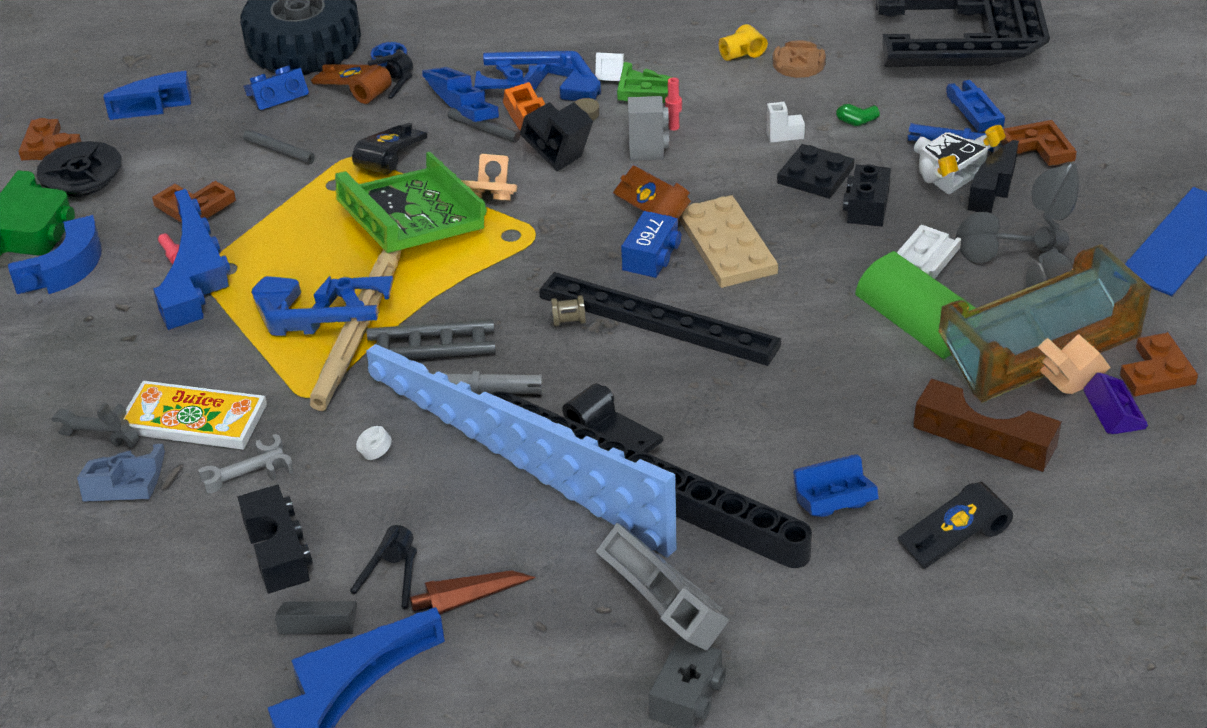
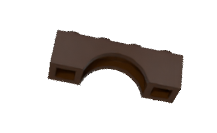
M931 378L916 402L913 428L1044 472L1058 446L1062 421L1029 410L1018 417L1010 419L986 417L974 411L966 403L962 388Z

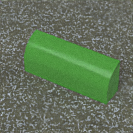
M895 251L871 264L858 282L855 292L857 297L943 360L981 338L984 313Z

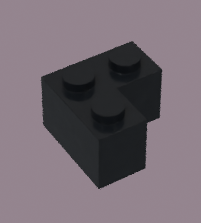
M548 102L524 117L520 135L556 171H559L582 157L593 120L575 102L560 111Z

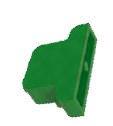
M18 170L0 192V256L5 252L37 256L49 253L65 232L63 222L75 218V211L73 207H70L67 193L63 190L42 188L40 184L36 183L32 172Z

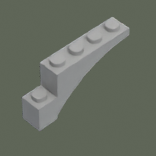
M616 523L596 550V553L623 575L653 605L660 614V619L687 642L707 651L730 621L729 618L720 612L723 608L619 523Z

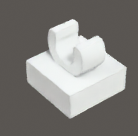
M597 52L595 73L597 79L620 81L624 64V53Z

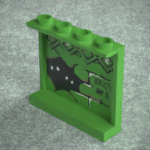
M426 152L425 169L358 184L346 171L335 174L336 200L387 253L484 228V216L487 213V208L483 199H480L469 186H466L455 173L451 172L431 152Z

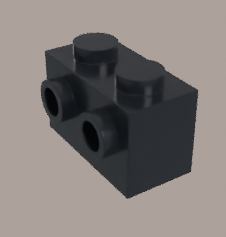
M856 164L854 176L848 175L846 193H844L843 211H848L847 223L883 227L890 190L891 168L878 167L871 164Z

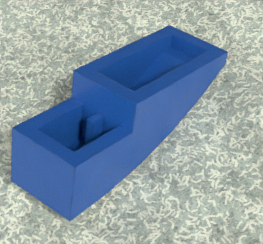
M180 71L132 82L104 94L103 98L109 120L164 114V108L191 105L192 93L187 71Z

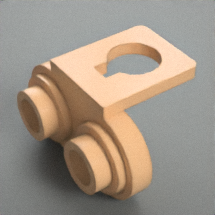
M481 154L478 181L461 180L479 198H482V193H485V191H491L493 199L510 201L511 195L517 192V185L507 184L509 158L504 155ZM491 161H497L501 166V173L495 177V182H490V177L485 171L486 165Z

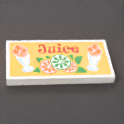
M142 381L126 409L127 415L124 419L129 421V426L134 428L139 436L244 450L267 402L266 397L262 395Z

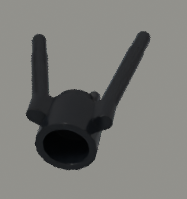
M401 51L368 61L369 66L387 62L385 68L389 71L391 78L400 79L388 94L390 99L395 96L407 80L412 78V60Z
M392 525L387 529L374 556L350 589L352 594L358 592L382 557L391 563H397L405 559L401 607L403 609L408 608L413 560L417 553V549L411 546L414 537L409 529L401 525Z

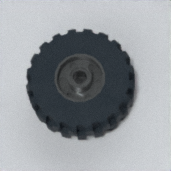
M248 0L240 15L242 34L248 56L259 67L267 68L275 73V69L288 65L291 69L301 68L303 75L316 71L321 72L323 71V65L341 64L344 59H348L360 42L361 30L355 0Z

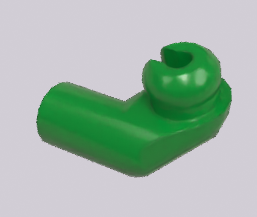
M843 104L838 107L836 115L841 121L853 126H860L879 118L880 112L876 105L861 109L851 104Z

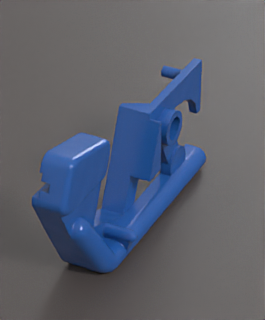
M576 51L483 53L484 66L496 65V69L500 70L507 79L488 78L481 75L480 71H476L474 85L475 88L485 92V89H509L530 82L533 90H535L545 76L551 73L567 77L560 86V98L563 100L576 101L582 98L596 100L597 95H601V82ZM537 64L529 65V71L524 78L522 70L512 67V65Z
M266 276L253 287L251 292L260 316L270 334L285 336L287 331H303L304 335L314 334L320 327V323L350 322L351 318H356L357 321L377 320L379 314L378 306L364 305L363 301L358 299L355 289L376 290L382 293L385 299H389L393 276L342 277L332 280L331 276H329L313 294L316 303L312 308L289 309L301 294L300 285L296 279ZM338 296L342 297L346 304L343 307H329Z

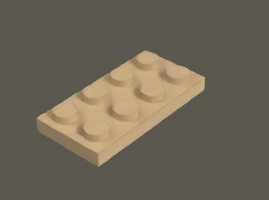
M733 195L701 203H693L685 209L678 219L721 288L778 274L777 261Z

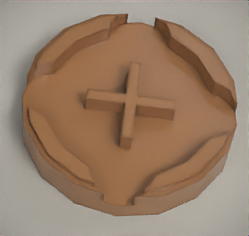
M803 40L789 41L785 43V47L780 48L778 46L775 48L772 62L773 67L785 76L795 78L809 77L818 74L824 69L826 54L822 48L821 50L818 49L817 45L812 42Z

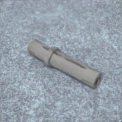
M473 371L472 374L444 373L448 376L449 382L456 385L461 381L471 386V391L479 395L484 391L490 394L503 391L510 394L542 395V374H480V371Z

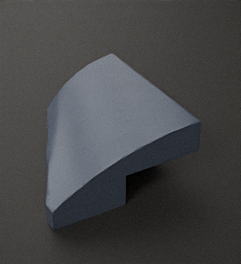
M152 445L153 451L150 454L135 457L130 450L112 457H102L88 461L77 477L82 501L150 499L162 468L165 453L164 445Z

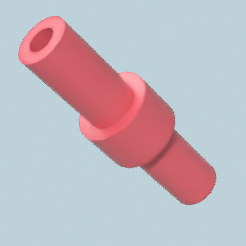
M675 77L668 79V96L665 98V107H668L669 111L668 127L673 131L680 128L679 112L682 110V98L679 96V79Z
M164 233L158 237V242L166 251L165 255L173 265L180 245L175 244L169 235Z

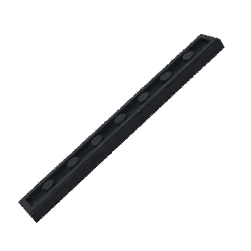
M553 272L539 289L541 299L551 301V299L556 298L557 301L577 299L578 296L583 295L585 312L769 366L781 347V338L556 272Z

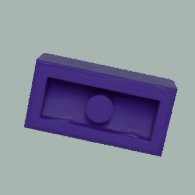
M1097 372L1084 387L1083 391L1106 433L1119 434L1143 430L1148 427L1146 419L1123 380Z

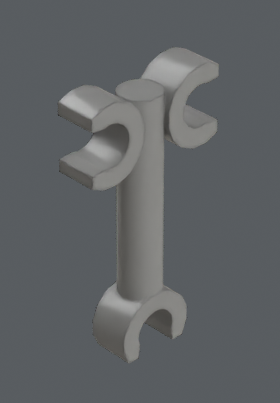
M277 434L273 435L274 444L271 446H264L260 440H257L256 449L258 456L220 469L216 466H205L199 469L200 479L204 482L206 493L217 492L223 486L224 481L264 467L267 468L268 476L272 480L276 479L275 470L281 467L286 468L288 473L292 474L294 471L290 456L283 454L280 436Z

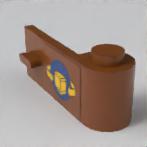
M323 65V71L311 79L312 84L349 85L353 96L363 104L370 103L390 88L392 83L389 71L380 65Z
M634 165L626 175L620 177L622 181L613 191V194L643 212L647 211L678 219L691 203V200L688 198L690 192L678 183L671 186Z

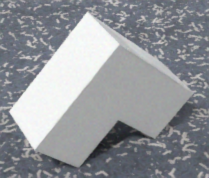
M785 102L767 103L766 133L770 143L804 139L805 123L801 114L788 116Z

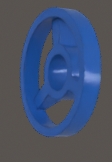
M396 42L382 43L371 50V60L376 59L374 56L384 57L397 52V49L407 54V48L403 44ZM386 62V63H382V64H378V65H380V66H386V65H387V62Z

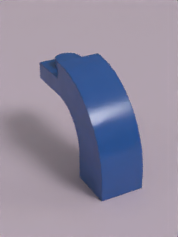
M93 215L63 222L66 233L65 239L54 251L39 257L8 264L17 294L46 287L48 293L52 294L78 283L90 274L98 264L102 253L101 242Z

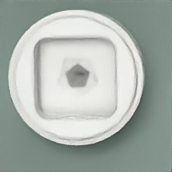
M373 426L366 429L359 436L356 448L365 459L374 460L387 452L392 439L383 427Z

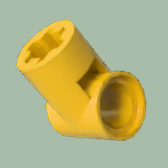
M745 24L740 26L735 34L720 38L718 45L723 59L729 61L747 54L753 58L759 57L765 52L768 42L753 26Z

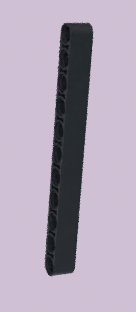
M503 391L491 393L496 397L543 416L553 423H559L570 428L579 439L588 436L597 440L598 446L604 450L609 451L614 447L623 451L627 460L636 463L641 459L674 473L677 518L786 567L801 568L809 563L811 558L812 530L804 521L515 395Z

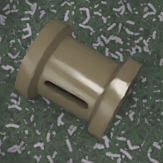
M583 295L573 300L557 301L556 298L551 299L554 327H558L560 323L575 321L586 324ZM576 309V311L574 312L561 313V311Z

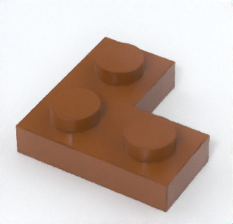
M38 118L31 120L18 151L21 161L43 160L45 156L57 148L82 142L80 134L59 133L61 129L59 119Z
M1053 120L1003 129L1006 138L1000 141L1001 144L1004 146L1012 140L1019 141L1017 154L1037 150L1048 166L1060 165L1075 161L1077 151Z
M217 181L210 183L194 194L187 191L191 200L197 199L201 209V218L206 217L207 219L236 201L234 191ZM173 184L153 196L152 199L156 208L182 223L174 192L183 190V188Z
M1168 332L1138 338L1136 349L1145 361L1121 366L1120 376L1134 397L1196 385L1198 373Z

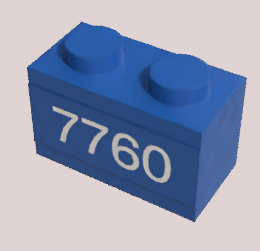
M644 211L621 246L622 270L657 278L661 269L667 267L672 251L678 249L680 245L681 232L678 231V218Z

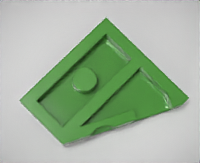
M624 62L617 90L618 100L628 101V97L662 96V103H665V98L668 96V79L672 77L657 74L649 69H645L641 73L632 70L631 63Z

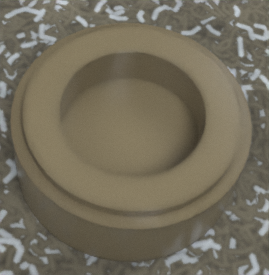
M582 98L575 101L582 110L588 113L592 120L599 116V103L596 100Z

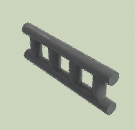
M494 320L367 328L368 341L377 340V345L398 353L409 360L496 354L495 341H485V333L494 332ZM472 334V342L453 344V335ZM440 336L441 345L421 346V337ZM409 338V347L389 348V339Z

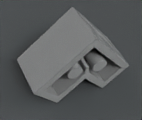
M662 96L628 97L630 161L664 159V148H669L668 107H663Z

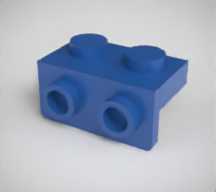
M288 65L275 69L276 75L266 78L264 73L249 78L251 83L243 86L246 95L254 96L259 110L307 95L309 90L301 68L291 69Z
M857 454L798 468L793 471L797 503L812 516H829L834 513V510L846 507L861 508L867 502L879 499L877 486L863 475L862 460Z

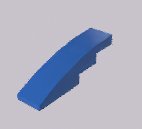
M448 67L422 71L423 77L432 89L451 108L457 109L462 116L474 122L499 118L498 106L485 102V92L472 87L471 75Z

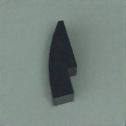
M1012 140L990 155L980 166L970 187L968 211L992 213L996 197L1008 198L1016 165L1019 141Z

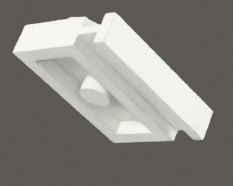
M921 224L897 253L935 279L960 249L961 238L950 239L948 238L949 234Z

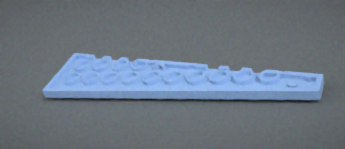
M377 344L366 350L368 371L376 381L383 382L393 388L397 394L406 396L420 408L427 409L438 416L444 423L453 425L467 437L487 446L491 452L500 454L511 461L517 468L526 470L537 477L543 484L550 485L560 491L567 499L576 501L586 507L593 515L602 517L613 525L619 523L652 550L667 558L677 550L674 473L641 459L636 463L625 459L624 452L614 447L609 451L604 450L598 446L597 440L586 436L583 439H579L568 427L559 423H553L543 416L485 391L480 395L471 391L469 384L462 381L457 385L451 383L446 374L438 371L433 375L428 372L423 364L414 360L411 361Z

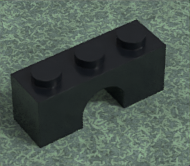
M278 484L237 496L250 543L254 544L259 570L267 593L270 594L310 581L307 566L313 565L308 545H300L299 541L304 540L299 521H292L290 518L295 516L290 496L283 498Z

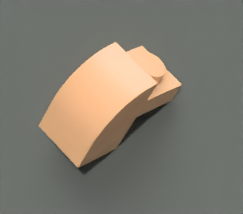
M1079 334L1062 350L1048 338L1038 346L1046 357L1042 361L1045 366L1039 371L1065 394H1073L1083 390L1097 372L1104 374L1111 368L1103 356Z

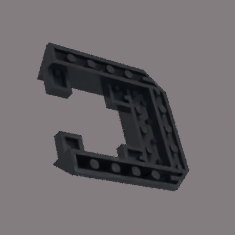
M876 0L878 15L889 17L905 15V10L956 9L957 14L967 16L981 14L985 32L964 33L963 38L911 39L910 34H883L884 67L992 66L1024 58L1047 44L1050 40L1040 0Z

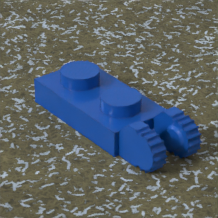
M971 80L962 82V91L955 83L948 84L946 92L951 103L959 108L978 132L986 131L994 125L1004 127L1005 116L981 88H977Z

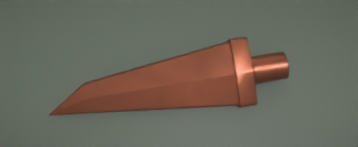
M511 570L441 581L433 580L425 582L426 593L411 596L410 603L413 611L431 607V609L436 607L441 615L446 611L536 577Z

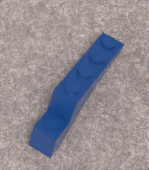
M186 189L174 192L178 212L182 220V236L179 250L164 281L159 287L153 288L157 307L167 330L203 319L201 306L206 304L204 295L229 287L227 274L231 273L226 256L220 257L219 255L221 249L215 236L210 237L211 230L206 217H200L202 214L197 199L191 200Z
M437 608L416 613L405 619L380 626L375 630L342 640L334 645L315 652H309L291 660L301 695L268 707L272 727L334 728L356 699L379 678L420 652L445 642L442 619Z

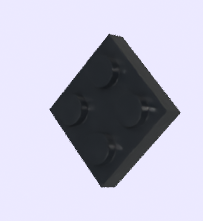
M801 144L777 174V183L830 199L853 170L854 158L819 149L812 145Z

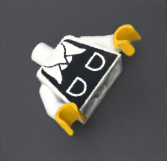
M994 125L985 131L986 135L975 140L965 139L952 133H944L933 141L920 137L914 145V151L920 154L919 172L926 183H934L945 193L951 194L973 180L980 166L987 160L988 149L996 147L1001 140L1006 138L1002 126Z

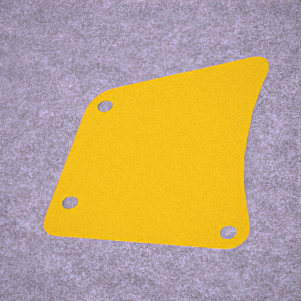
M352 157L342 159L324 171L219 254L220 257L226 256L229 263L235 264L237 271L227 276L229 287L211 292L210 294L292 392L300 397L310 398L319 379V374L345 322L320 323V327L314 334L304 335L303 331H287L285 336H275L269 333L263 322L251 291L266 276L296 279L299 282L301 294L289 309L312 308L316 303L313 294L329 276H331V280L342 277H368L383 248L336 200V191L328 190L326 184L331 180H335L336 173L345 171L358 184L403 174L401 172L393 170L388 175H383L356 167L353 164ZM486 207L487 213L484 216L483 229L402 249L398 266L393 274L390 297L385 299L383 295L378 305V319L371 320L367 328L398 326L431 299L457 283L526 249L535 240V229L528 223ZM507 230H517L521 233V237L513 242L503 240L501 235ZM355 289L357 297L362 289ZM338 296L329 307H343L346 304L342 297ZM367 329L347 371L366 353V350L377 343V340H367Z

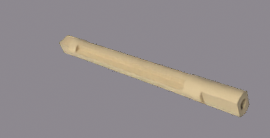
M383 249L368 277L393 276L398 266L401 250L387 253ZM362 289L358 299L363 301L364 305L378 306L383 294L372 289ZM351 318L350 322H345L310 395V406L318 411L326 410L337 386L341 383L370 321H357L356 318Z

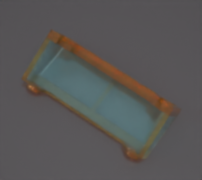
M1099 244L1079 252L1074 259L1071 271L970 311L969 305L963 300L942 306L939 333L973 394L983 403L1045 377L1039 370L1045 366L1042 361L1046 357L1038 346L1047 338L1062 350L1079 334L1099 353H1102L1141 337L1152 287L1107 248Z

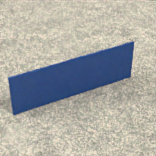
M1193 187L1131 258L1127 260L1117 275L1173 296L1207 256V192Z

